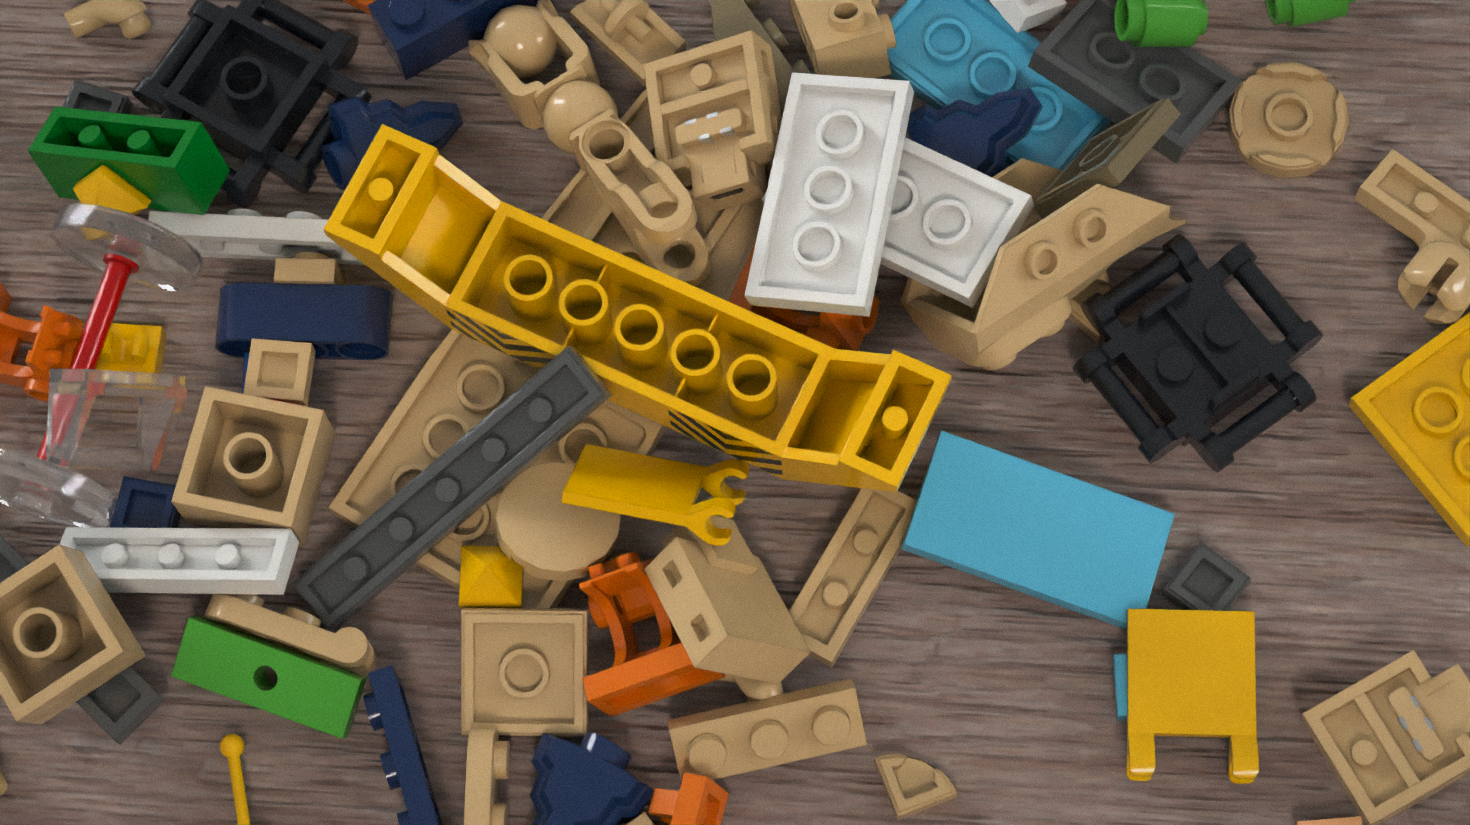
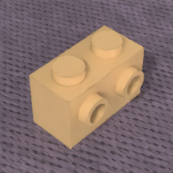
M789 0L792 19L815 74L879 78L891 74L887 50L896 47V39L888 14L877 15L876 11L880 10L879 0Z

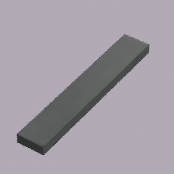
M568 346L297 578L292 585L328 631L338 630L608 400L612 393L577 349L573 346Z

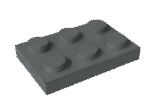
M1081 0L1034 50L1028 67L1115 124L1162 98L1164 100L1168 98L1181 115L1152 148L1177 164L1234 97V93L1239 87L1241 80L1190 47H1134L1130 41H1120L1116 34L1114 22L1117 0Z

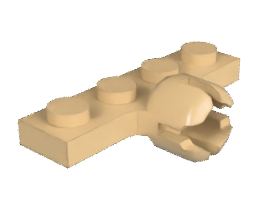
M1392 148L1359 187L1354 200L1412 239L1419 247V251L1403 269V273L1399 276L1397 282L1400 297L1405 305L1413 312L1425 296L1430 293L1438 299L1423 316V319L1438 325L1454 323L1470 306V201Z

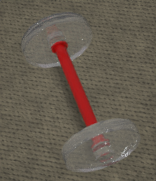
M74 203L61 206L50 237L57 247L72 258L104 273L37 457L12 450L0 449V503L23 513L66 525L105 528L109 524L117 499L109 490L95 481L60 466L127 282L152 289L169 291L191 289L196 282L203 259L199 251L185 239L154 222L128 212L100 205Z

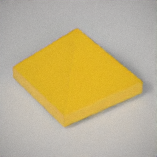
M101 165L79 180L73 188L93 225L122 224L146 209L151 202L148 196L106 165Z
M462 546L459 608H522L523 566L516 563L512 557L510 561L500 546Z

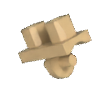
M586 0L570 11L571 19L644 87L646 86L645 63L668 57L687 49L686 41L650 9L645 0Z

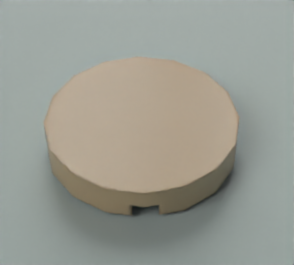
M1296 62L1268 64L1258 69L1256 74L1250 76L1245 82L1243 81L1234 93L1227 117L1230 141L1241 159L1261 173L1282 179L1306 177L1326 167L1340 151L1349 118L1346 100L1339 88L1336 91L1334 86L1327 81L1328 77L1314 67Z
M551 462L531 466L512 480L499 497L495 531L500 548L510 561L512 557L516 563L523 566L524 572L537 579L564 582L586 577L589 575L588 567L603 562L608 555H611L617 544L621 514L561 503L562 492L575 467L572 464Z

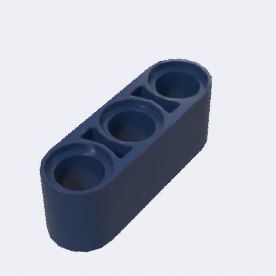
M232 283L224 285L220 288L215 349L229 356L244 358V353H250L251 340L254 338L312 343L316 351L315 359L377 360L385 358L389 355L393 294L383 288L368 285Z

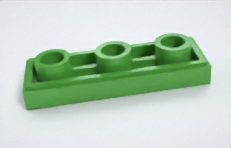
M197 615L188 618L171 677L341 739L346 738L350 734L367 680L366 676ZM267 666L274 669L277 674L276 685L271 684L266 678L265 671Z

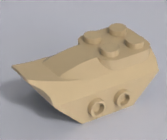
M1021 158L992 178L1031 195L1034 202L1062 170ZM1096 184L1044 219L1032 209L1017 236L999 247L988 284L973 308L909 277L901 303L917 327L940 352L971 366L983 367L985 370H997L1013 362L1018 352L1039 338L1048 337L1060 331L1065 325V320L1072 313L1070 299L1087 288L1117 259L1155 237L1185 224L1186 219L1170 214L1171 206L1115 187L1110 188Z

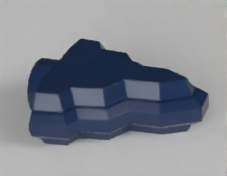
M1031 88L997 92L979 105L957 100L937 110L926 104L910 113L907 133L910 140L993 177L1006 169L1007 150L1028 135L1043 106Z
M355 96L328 105V117L334 141L322 146V157L335 185L340 190H345L382 124L440 150L444 148L462 126L463 120L455 103L422 100L402 108L388 99L366 104L360 97Z
M587 732L580 745L543 733L531 760L532 765L538 772L530 793V798L538 814L532 825H619L623 819H635L638 817L652 798L654 790L625 770L632 756L610 740L595 733Z

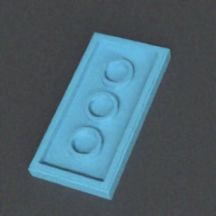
M908 0L890 19L895 34L896 47L887 50L891 70L889 75L895 80L910 81L914 94L937 110L957 100L979 105L997 92L1031 88L1043 108L1028 135L1007 150L1006 165L1008 166L1024 158L1063 170L1092 137L1103 132L1112 122L1029 68L1028 64L1033 52L1042 42L1026 30L1017 33L1001 16L999 11L986 0Z
M941 430L937 437L900 549L1127 630V609L1147 608L1175 514Z

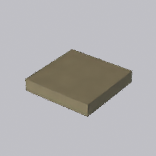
M1162 98L1092 137L1034 201L1035 206L1033 209L1044 219L1096 184L1110 188L1119 185L1181 113L1168 98L1165 100Z

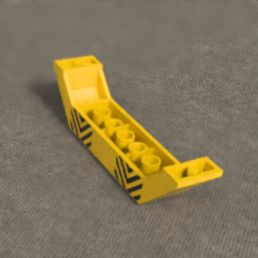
M384 124L379 128L323 229L327 237L452 330L540 370L565 348L573 346L612 393L608 401L784 480L897 492L952 379V375L894 349L891 354L832 348L499 200L442 157L436 147Z

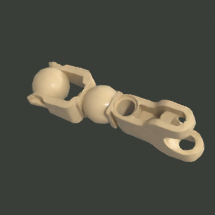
M538 0L536 7L513 5L501 9L488 21L484 40L468 41L471 58L490 75L499 93L526 128L535 130L544 127L549 140L556 147L567 154L575 155L582 171L588 170L594 188L617 217L647 266L692 286L698 287L711 274L713 263L704 239L695 228L697 214L691 196L670 167L663 161L655 159L633 131L624 122L619 120L618 109L608 91L600 87V80L586 43L563 17H559L550 0ZM556 48L567 60L565 63L567 71L545 85L539 81L524 84L519 80V78H528L540 74L553 62ZM684 244L695 258L689 267L677 269L666 264V252L675 245Z

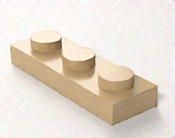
M861 488L789 610V614L811 652L809 656L831 668L833 667L901 550L900 548L916 503L915 499L900 491L891 492Z
M852 678L776 695L765 700L749 701L667 720L681 782L684 772L706 776L711 780L867 745L856 688Z

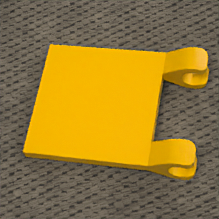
M586 444L562 492L561 503L685 526L706 543L722 546L730 541L732 531L729 528L714 526L710 521V517L714 515H720L725 518L734 517L735 506L741 504L746 495L743 489H732L727 486L724 478L735 476L740 479H746L750 469L746 462L738 459H729L706 467ZM701 487L714 497L695 504Z
M1127 609L1126 776L1129 780L1149 781L1155 771L1154 736L1229 738V780L1235 784L1253 783L1259 772L1256 729L1255 611Z

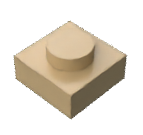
M300 252L295 254L293 258L275 259V283L345 285V279L336 259H329L324 254Z
M252 338L243 394L308 407L316 354L312 343Z

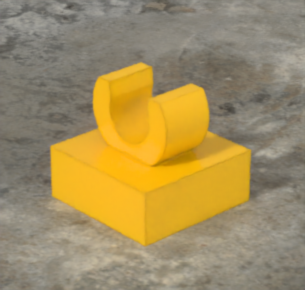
M112 323L95 369L94 380L98 386L158 391L167 336L162 326Z

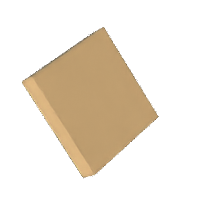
M464 607L461 610V735H469L470 728L497 729L498 736H542L543 733H547L553 736L584 737L589 732V702L587 701L582 679L589 676V609Z

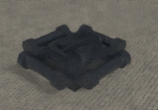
M196 0L187 12L190 20L149 78L141 77L133 88L132 94L150 109L157 112L162 111L163 114L160 118L202 122L215 146L244 162L238 172L229 167L230 172L220 187L221 190L227 192V199L243 209L250 206L257 197L262 181L268 172L280 177L295 190L308 193L317 180L314 172L323 160L322 146L334 141L328 117L329 109L295 159L283 153V150L323 92L336 98L333 103L355 96L360 97L366 104L372 99L370 93L360 84L338 73L340 67L346 66L354 56L358 46V37L342 28L334 31L279 0H242L237 8L228 4L224 10L207 0ZM267 20L320 49L321 52L318 54L261 22Z
M1177 234L1162 245L1163 252L1105 294L1101 295L1096 292L1081 303L1084 315L1106 343L1093 348L1083 355L1072 369L1084 384L1091 382L1140 441L1141 444L1138 446V450L1149 463L1159 460L1180 444L1185 447L1190 443L1205 463L1218 473L1234 462L1233 454L1287 414L1293 410L1302 412L1316 402L1317 397L1311 385L1302 375L1294 372L1289 365L1314 347L1323 337V333L1312 320L1303 321L1254 263L1257 256L1245 242L1232 248L1219 262L1207 269L1199 260L1192 244L1184 236ZM1178 272L1184 279V283L1143 311L1139 319L1127 328L1121 323L1117 317L1118 313ZM1236 279L1286 339L1273 347L1223 287ZM1114 365L1118 366L1165 423V426H1158L1111 367ZM1270 384L1277 390L1275 394L1220 434L1210 430L1212 426Z

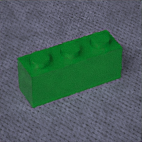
M55 106L28 149L29 154L59 198L79 200L73 190L75 184L101 165H106L149 197L151 202L147 209L205 215L230 172L228 165L202 122Z

